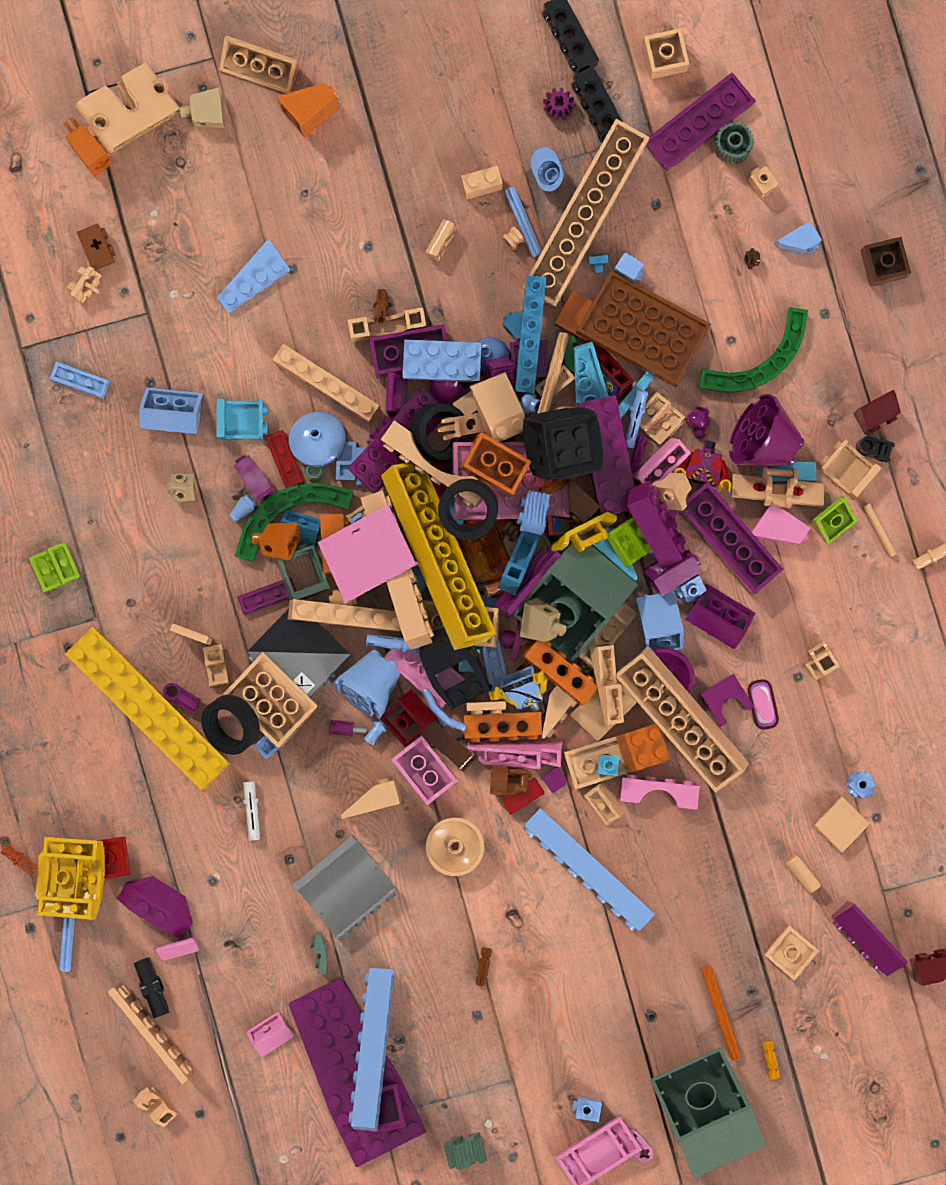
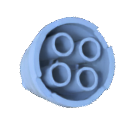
M373 649L341 674L333 683V686L339 694L344 693V696L352 706L370 717L375 714L380 719L387 708L400 673L396 669L397 664L390 659L386 661L378 651Z

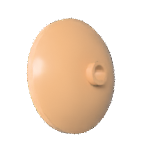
M456 817L447 818L437 823L430 831L426 841V853L432 866L439 872L449 876H461L474 870L480 863L484 853V841L479 829L470 821ZM455 842L459 844V848L457 850H454L451 847V845Z

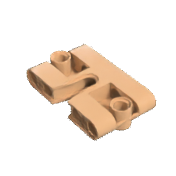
M147 62L122 75L121 81L117 83L125 102L131 110L127 109L107 86H103L82 98L74 106L82 118L89 124V133L99 138V141L109 154L139 138L180 112L179 105L168 92L167 83L156 76Z

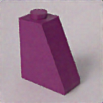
M243 455L235 461L234 468L260 504L276 493L249 455L246 457Z

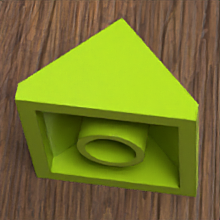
M841 496L809 523L829 545L854 525L857 519L846 497Z

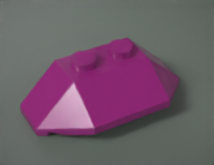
M154 876L127 882L117 897V900L130 911L160 930L177 938L183 939L193 923L186 896Z

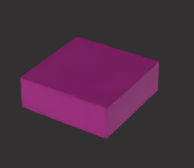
M558 767L542 777L552 793L568 783Z

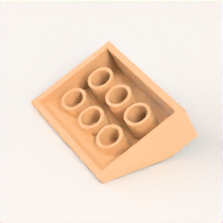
M264 652L224 692V695H235L242 698L253 708L259 720L260 731L277 748L283 747L318 707Z
M392 777L378 780L379 784L373 786L341 815L342 819L400 804L402 798L397 779L392 780Z

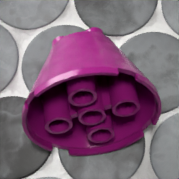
M771 394L761 395L758 402L755 404L751 403L744 410L734 427L730 443L733 444L732 451H729L730 459L737 465L790 466L795 460L798 449L803 446L804 439L779 400Z

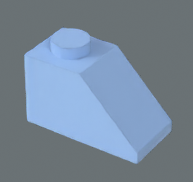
M809 221L777 240L775 245L780 249L800 254L808 251L810 254L819 248L818 245L822 239Z

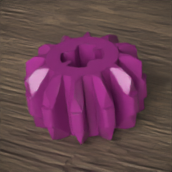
M561 87L559 92L553 88L552 94L546 93L547 98L543 99V104H545L543 110L549 111L548 117L555 115L554 120H558V116H561V119L565 120V114L571 116V110L575 108V105L572 103L574 97H569L570 91L563 93V88ZM556 102H562V106L560 107V104L559 107L556 106Z

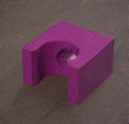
M734 674L729 675L699 694L718 727L727 724L721 712L722 705L727 699L737 700L745 711L754 707Z

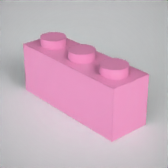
M670 438L632 475L633 480L637 485L649 480L652 484L663 480L691 452L680 439Z

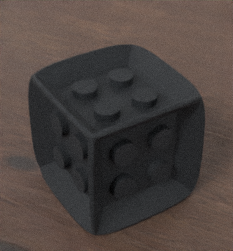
M582 407L563 408L524 418L523 435L527 459L532 461L529 468L535 477L544 480L565 479L593 473L603 468L604 454L600 425L593 410Z

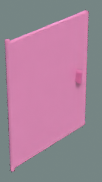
M388 504L318 542L344 599V604L418 564V562H415Z

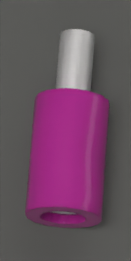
M331 720L329 734L353 736V733H367V727L354 726V722Z

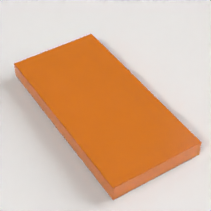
M572 290L554 325L588 343L591 342L576 334V331L593 301ZM607 351L610 355L616 357L617 359H619V360L622 359V358L618 357L617 355H615V354H613V353Z

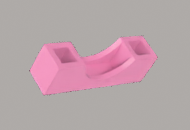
M626 774V778L621 777L619 801L640 803L641 799L648 792L663 790L672 796L676 807L698 809L700 786H695L693 781H684L683 784H676L675 779L665 778L664 782H658L657 777L645 776V780L637 779L638 775Z

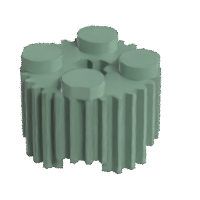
M737 121V123L732 122L731 124L729 122L728 125L725 124L724 127L722 126L719 129L714 141L716 156L719 159L722 158L721 161L725 160V163L729 162V164L731 162L733 164L743 162V159L745 160L752 150L754 144L753 134L746 127V124L743 125V122L739 123ZM733 140L736 141V145H733L731 142Z
M480 1132L469 1134V1137L462 1138V1135L452 1137L451 1140L444 1142L449 1169L454 1167L457 1170L468 1168L470 1165L475 1164L476 1161H479L480 1164L487 1161L483 1138Z

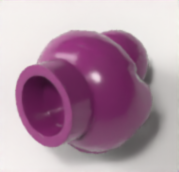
M696 406L694 411L690 412L686 418L688 426H695L693 434L697 439H702L706 434H709V431L705 428L710 425L711 421L708 416L709 410L700 406Z

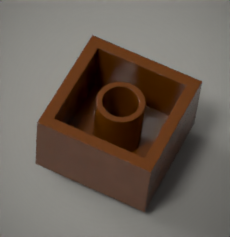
M902 237L865 245L860 251L870 287L905 279L911 274Z

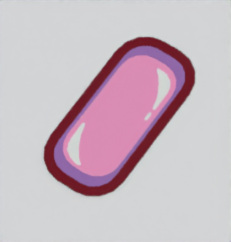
M765 679L751 682L748 686V695L754 706L752 714L755 725L762 730L771 729L779 721L772 685Z

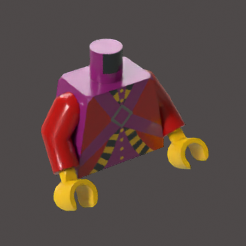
M705 440L703 450L695 449L674 471V473L685 474L688 481L703 485L709 482L712 487L717 488L719 486V492H722L723 487L728 489V493L730 492L732 484L729 481V472L725 461L722 460V455L714 453L715 442Z

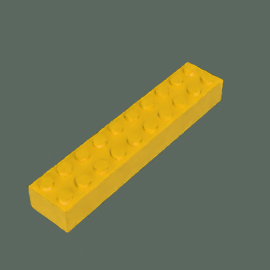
M413 462L392 465L381 475L454 650L485 643L496 635V631L456 537L448 533L440 522L438 516L440 500L429 474L425 472L423 475L416 470V464Z
M92 626L65 653L200 790H205L231 763L96 627Z

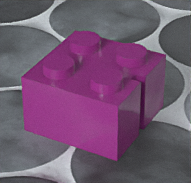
M397 1084L382 1087L378 1130H365L369 1136L407 1126L400 1090Z

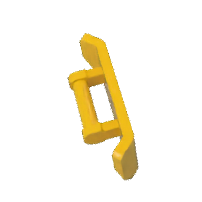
M606 512L568 531L552 545L551 550L562 551L568 546L569 541H572L576 551H584L585 548L608 538V534L603 527L611 526L616 521L617 516ZM592 529L595 530V535L583 541L580 540L578 535H582Z

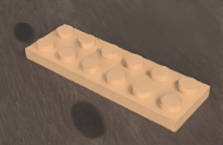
M121 983L114 986L108 991L109 995L180 1083L186 1082L193 1074L191 1071L193 1069L188 1061L181 1059L179 1056L180 1052L176 1046H171L168 1043L167 1035L155 1027V1020L143 1012L142 1004L137 999L134 1001L130 996V989L125 984L122 986Z

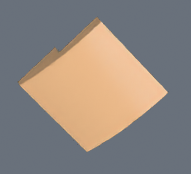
M656 392L644 406L646 410L642 414L639 428L656 444L662 447L686 421V417L676 410L668 400Z
M840 797L813 826L842 853L870 823L843 797Z

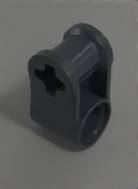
M871 436L863 437L857 441L856 451L861 455L874 458L880 462L890 463V454L892 448L895 447V443ZM863 441L870 444L869 450L863 448Z

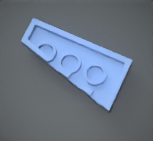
M268 239L217 298L229 314L291 270Z

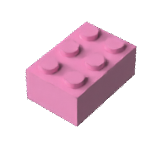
M422 735L391 759L426 805H429L458 781Z

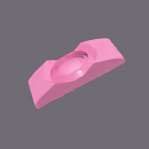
M618 1116L603 1124L587 1137L572 1144L556 1156V1160L573 1185H588L640 1152L642 1147L622 1117Z

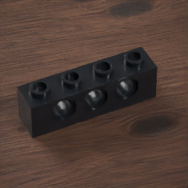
M550 0L544 3L542 15L546 22H550L554 38L558 37L562 53L564 55L567 54L571 70H575L578 74L592 66H597L599 59L567 0ZM562 16L565 18V21L558 22L556 18ZM572 33L574 37L566 38L564 34ZM580 49L583 53L576 55L573 50Z
M594 66L574 75L571 86L575 94L578 93L581 97L580 104L584 110L588 111L590 115L588 117L593 127L596 126L598 130L597 136L600 142L603 143L611 127H604L602 122L609 121L613 125L616 119L621 122L623 121ZM592 88L595 92L587 94L585 89ZM599 104L603 107V110L597 111L593 106Z

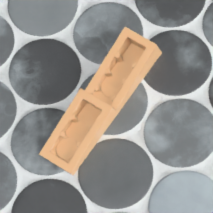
M614 645L589 646L605 725L624 723L621 684L616 683Z

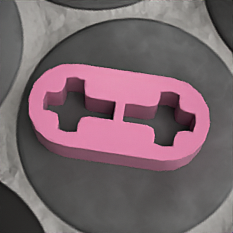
M629 1128L632 1134H636L635 1138L644 1150L649 1149L647 1157L644 1155L641 1157L640 1151L635 1154L636 1158L641 1162H649L653 1158L651 1146L636 1129Z

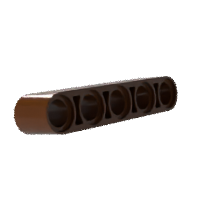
M435 721L420 733L463 772L476 758Z

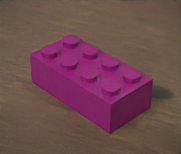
M445 325L370 337L369 341L376 378H385L388 372L403 374L404 340L447 341Z
M649 480L629 489L627 507L661 568L664 569L683 560L686 540L684 535L678 532L675 519L669 516L668 506L665 501H661L657 486H653Z

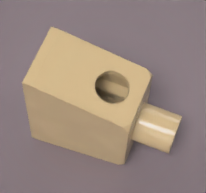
M214 88L190 95V106L180 107L181 118L192 117L195 127L225 128L220 89Z
M534 598L524 604L520 637L547 642L556 638L557 635L563 636L566 632V625L559 623L560 612L538 598Z

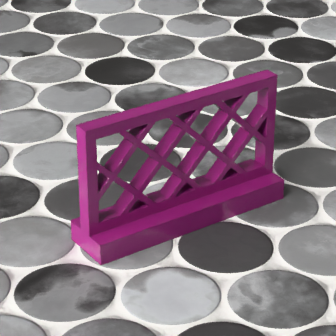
M542 547L529 562L516 596L505 591L493 606L498 608L507 618H510L561 554L557 551H548L545 547Z

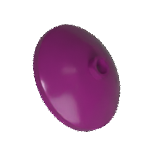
M671 648L652 650L690 693L694 686L695 673L688 658L681 652Z

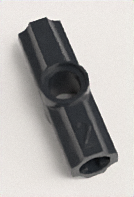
M148 957L135 962L134 967L140 980V990L143 997L147 999L153 1018L169 1013L170 1010L163 994L164 987L160 977L156 975L151 958Z

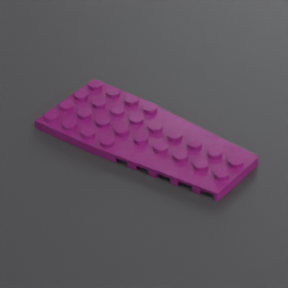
M341 977L289 1003L329 1112L356 1167L426 1133V1129L405 1085L387 1055L385 1058L382 1087L393 1084L398 1085L407 1126L370 1136L365 1130H357L351 1127L349 1113L353 1111L354 1103H351V1094L356 1089L353 1077L354 1072L358 1071L356 1053L360 1051L361 1046L358 1043L359 1031L362 1032L363 1024H360L362 1011L357 1006Z

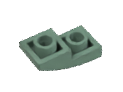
M317 932L316 936H312L311 948H314L313 953L321 954V957L317 956L315 968L319 969L318 974L326 975L328 968L326 943L322 933Z

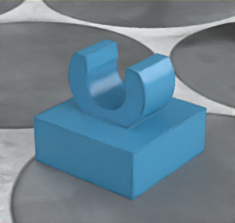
M607 253L587 254L588 263L594 264L595 273L603 272L602 263H608Z

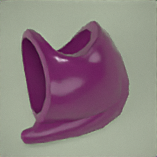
M430 380L431 395L439 403L450 405L471 391L470 388H465L460 381Z

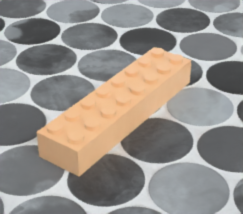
M383 490L361 497L366 516L387 504L392 513L395 512L389 495L386 496ZM393 513L399 528L401 529L398 518H396L395 513ZM410 568L386 582L404 641L412 650L433 643L431 637L434 636L428 620L426 621L429 618L423 603H420L423 597L417 584H414L417 582L415 572Z
M649 646L616 672V678L715 793L746 770L749 762Z

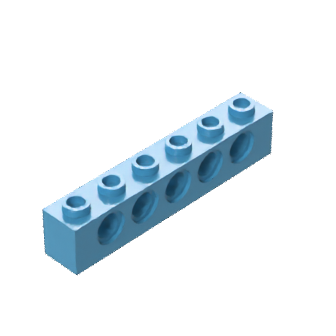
M526 276L515 379V391L534 393L546 277Z

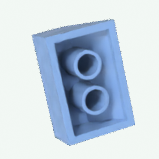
M146 387L139 408V427L148 430L197 434L200 424L203 393Z

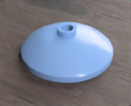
M312 412L300 417L294 423L289 433V446L292 454L301 463L313 467L325 466L335 461L342 453L346 443V434L341 422L333 415L325 412ZM314 432H318V433H319V434H318L317 436H315V437L312 436V434H313Z

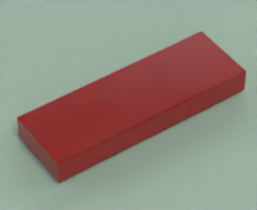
M281 430L266 436L265 438L285 488L304 484L284 431Z

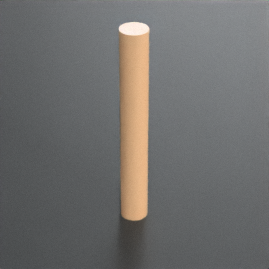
M871 504L864 506L863 508L890 558L897 553Z

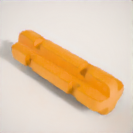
M772 1040L764 1041L763 1049L766 1051L764 1054L766 1065L769 1069V1078L771 1080L778 1079L780 1074L777 1069L776 1053L773 1051L775 1049L774 1042Z

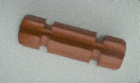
M483 947L481 950L482 958L479 961L476 985H486V976H488L490 965L489 957H491L492 953L490 948Z

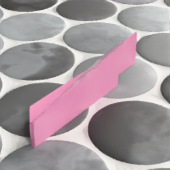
M480 739V742L468 741L467 749L472 750L478 756V760L484 765L540 769L541 763L561 767L563 740L519 739L507 741V739H500V741H488V739Z

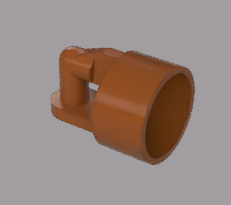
M492 765L490 794L513 795L525 793L528 790V778L531 777L532 772L529 770L508 769V766ZM508 778H520L519 784L507 783Z

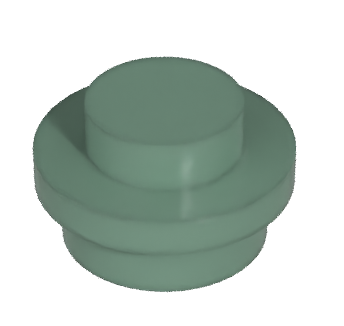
M306 465L305 475L309 480L317 481L322 478L324 474L323 466L313 467Z

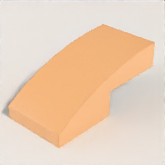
M222 644L203 647L210 688L229 685Z

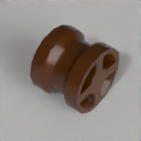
M509 519L500 534L503 536L507 535L513 542L520 533V524H516L514 519Z

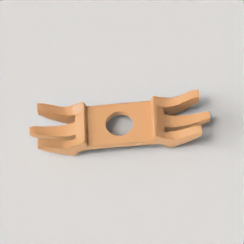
M479 413L442 419V424L454 422V424H448L437 429L438 432L455 430V433L443 436L444 441L463 435L484 432ZM472 418L475 421V427L469 430L466 423Z

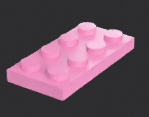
M391 649L384 659L386 661L390 659L395 662L399 673L422 693L424 689H429L436 705L442 709L446 703L433 689L420 660L419 652H402V650ZM452 667L435 675L444 690L465 680Z

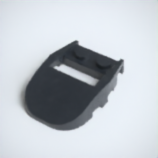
M445 627L433 631L434 636L431 637L433 643L420 647V660L433 689L450 709L453 710L485 692H489L492 689V684L489 685L485 677L487 671L481 663L480 654L477 649L470 646L454 650ZM467 659L476 674L444 690L435 675Z

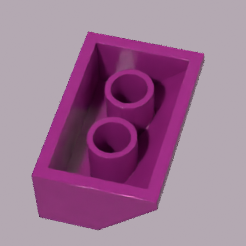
M706 583L705 588L707 591L699 595L685 620L720 640L725 645L735 649L745 636L755 612Z

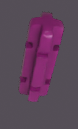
M639 435L636 443L638 444L635 445L631 458L632 462H630L632 472H636L640 467L639 463L642 461L645 446L648 442V437Z

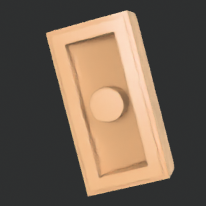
M600 782L583 795L606 826L625 813L603 782Z

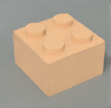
M681 28L644 36L642 45L650 79L688 71L689 60Z

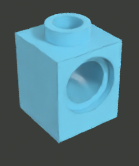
M598 755L597 774L618 776L619 756Z

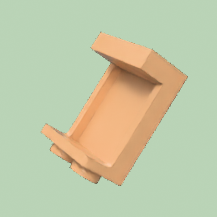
M845 439L843 442L838 441L832 448L833 454L830 457L826 455L820 462L822 467L819 471L851 498L855 499L880 471L881 467L876 463L873 465L848 444L849 441Z

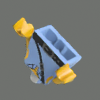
M529 666L502 677L501 689L497 686L495 691H489L488 693L491 701L502 699L511 705H515L517 709L528 706L531 712H536L541 708L539 702L543 700V693L546 692L548 678L544 675L543 670L537 673L533 666Z

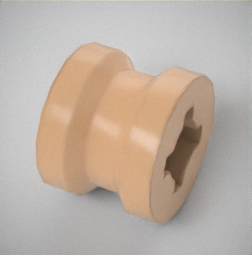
M512 227L508 234L502 236L503 241L513 251L517 249L518 244L525 242V238L515 227Z

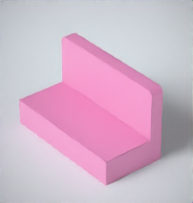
M279 1011L246 1031L251 1045L262 1057L294 1037V1033L287 1026L283 1015Z

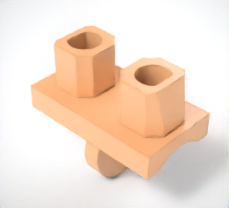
M81 266L77 271V275L80 277L78 283L72 281L67 286L70 294L82 304L87 297L90 298L93 292L97 295L100 292L96 287L102 275L90 266L88 268Z

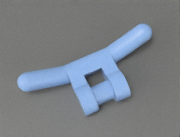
M429 689L423 690L430 710L437 716L436 719L439 721L440 726L444 728L448 725L460 731L466 729L464 723L450 718L436 705Z

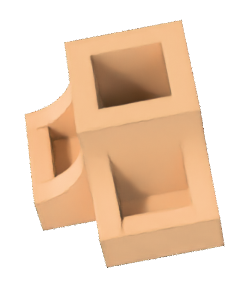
M669 473L663 480L652 484L657 486L660 492L659 497L662 502L665 501L669 510L684 511L687 507V494L692 488L685 474Z
M825 640L808 650L813 659L805 665L815 680L826 676L840 667V663Z

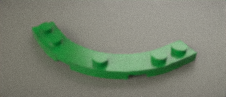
M788 308L782 340L775 352L766 361L753 369L741 372L728 373L702 369L699 389L726 393L742 392L755 389L773 380L795 357L804 336L808 310Z
M312 483L294 485L275 493L260 504L258 509L248 519L242 531L235 557L254 562L259 545L252 543L253 533H263L266 526L284 511L306 503H323L349 510L354 491L329 484Z

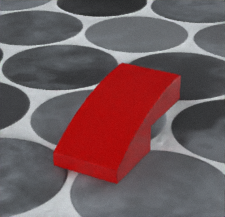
M534 777L528 781V790L525 793L505 795L500 800L509 815L544 795L545 792Z

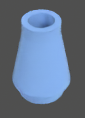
M248 494L244 497L241 496L229 515L234 521L238 522L254 511L257 503Z

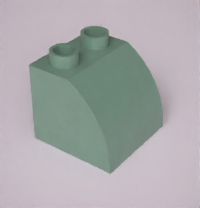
M571 543L512 615L522 622L524 604L534 598H538L560 612L559 623L566 625V632L563 636L557 635L556 638L548 642L551 643V648L556 652L557 650L562 652L567 657L566 660L572 664L609 622L638 584L594 546L591 545L585 548L584 551L578 552L574 548L573 543Z
M722 1047L650 1079L694 1178L766 1146L752 1108Z

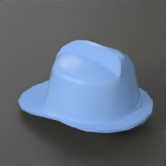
M546 147L534 152L531 158V168L539 187L547 192L560 188L565 180V170L556 153Z

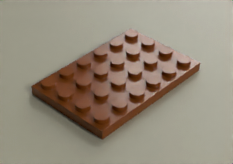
M611 270L579 325L576 334L677 388L711 324Z

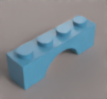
M521 531L498 585L499 589L516 596L541 535Z

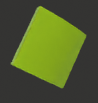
M631 517L608 533L607 540L626 568L652 551L634 517Z
M65 542L28 557L43 593L80 578Z

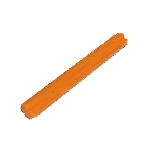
M710 965L701 968L730 1058L732 1060L739 1059L741 1054L712 967Z

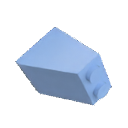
M674 591L668 592L663 596L659 593L655 595H642L636 598V608L644 649L647 646L651 650L657 648L683 649L684 630Z

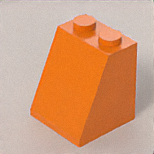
M325 83L283 94L277 98L281 111L304 137L339 109V100L336 97L338 95L333 87H327Z

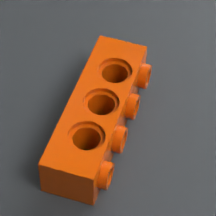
M535 640L523 654L522 658L539 672L543 670L544 675L580 706H585L598 689L595 684L596 680L589 675H583L580 672L582 669L575 663L570 664L566 661L567 657L559 650L555 652L550 648L552 646L550 642ZM544 653L549 654L551 657L548 664L542 661ZM559 665L564 666L566 670L563 676L557 673ZM575 677L580 680L579 688H574L572 685V680Z
M541 712L464 715V724L466 725L464 734L465 739H469V742H480V738H488V741H500L499 737H507V741L519 740V736H526L527 740L538 739V735H542ZM519 721L527 723L528 728L525 732L517 730L516 726ZM484 722L489 725V731L486 734L478 731L480 723ZM506 722L508 724V731L505 733L499 732L497 729L498 723Z

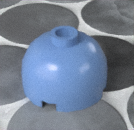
M485 337L477 342L482 344L481 373L486 374V360L500 357L510 359L509 348L502 340L496 337Z

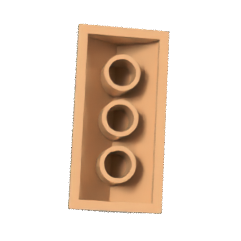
M227 35L225 36L219 66L220 71L286 94L292 91L300 69L296 59Z

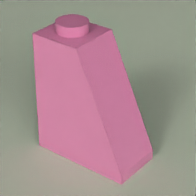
M768 506L751 532L757 539L799 545L801 542L805 543L809 538L810 534L808 531L810 527L781 507Z

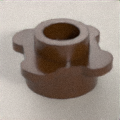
M754 248L747 251L744 257L745 264L749 270L760 264V254Z

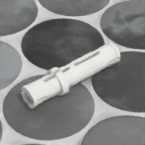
M255 781L243 782L245 797L243 804L246 806L248 840L261 839L257 809L259 800L256 798ZM249 792L251 793L252 809L250 806ZM251 813H253L254 829H253V825H252V816H251Z

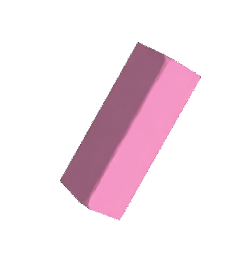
M191 937L159 946L156 951L161 960L164 961L199 951L197 938Z

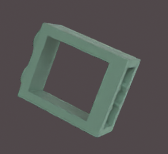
M307 544L297 547V551H294L290 560L279 558L275 560L290 600H302L325 592L330 588L314 545L308 547ZM308 554L319 584L294 592L284 562Z

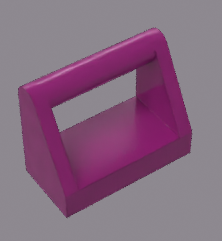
M388 372L387 415L397 414L407 403V379H403V375Z

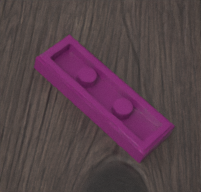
M289 577L294 592H297L292 577ZM281 580L240 595L237 598L243 614L246 615L289 599L284 582Z

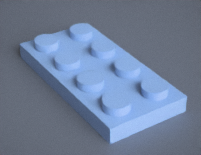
M404 340L403 379L480 382L482 344L474 342Z

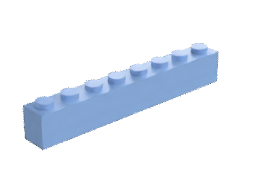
M541 808L524 824L527 827L524 830L532 838L538 837L541 840L539 844L546 851L551 849L555 853L553 857L561 865L565 862L570 867L568 871L575 878L579 875L584 880L582 884L589 891L594 889L598 893L596 897L603 904L608 902L612 906L610 910L618 918L622 915L627 920L625 924L634 931L636 928L640 931L655 915Z
M369 968V973L365 975V985H367V993H363L365 1011L361 1012L360 1024H363L362 1032L359 1031L358 1043L361 1046L360 1051L356 1053L358 1071L354 1072L353 1077L356 1089L351 1094V1103H354L353 1111L349 1113V1123L353 1129L378 1130L395 977L393 969Z

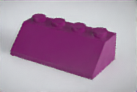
M847 901L831 916L834 920L832 924L839 931L843 930L847 934L845 938L853 946L856 944L861 949L859 953L865 960L870 959L874 963L872 967L879 975L883 973L889 976L908 963L854 903Z

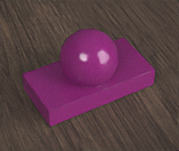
M522 623L519 624L517 634L512 630H506L499 637L502 647L512 649L509 660L513 662L517 660L523 637H520Z

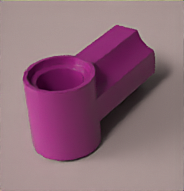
M168 683L163 688L165 698L193 714L201 699L178 684ZM171 686L177 688V695L174 697H170L167 694V690Z

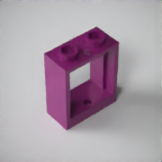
M689 549L685 550L683 560L662 569L659 562L656 561L643 569L650 585L662 596L702 571L699 568L701 563L695 554L693 555Z

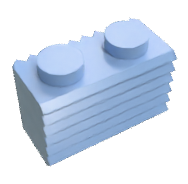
M527 490L526 496L521 497L520 507L523 510L519 512L517 523L520 524V531L543 535L546 528L550 500L549 494L546 495L545 493Z

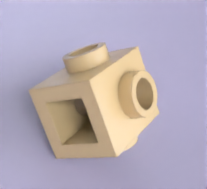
M180 473L171 475L170 482H167V493L171 494L172 501H195L196 483L194 474Z

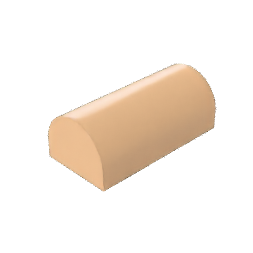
M442 220L425 251L428 257L437 262L441 260L456 232L454 223Z
M795 853L785 862L786 866L809 894L821 887L820 881L798 854Z

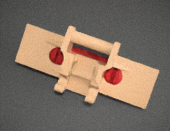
M762 466L761 477L740 474L732 475V497L764 501L766 506L791 508L792 505L797 504L823 507L824 484L797 481L798 469L784 470ZM771 476L787 477L790 479L787 480L786 485L773 484V477Z

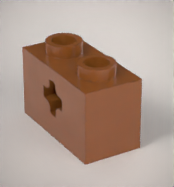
M97 223L77 232L92 268L97 270L115 262L113 256L116 254L112 245L108 246L106 239L109 237L105 228H101ZM97 243L100 244V245H99V248H100V249H98V250L96 249V244H97Z

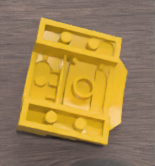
M44 837L43 851L38 856V877L35 896L39 901L37 915L96 919L101 904L105 876L103 841Z

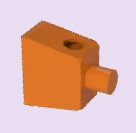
M298 523L268 524L263 533H253L252 543L260 545L264 556L290 560L301 539Z

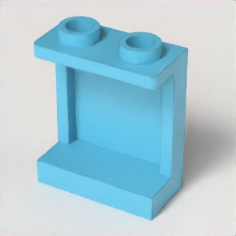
M217 399V438L219 440L264 439V434H268V424L264 423V415H268V405L264 404L263 399H259V401H225V399Z

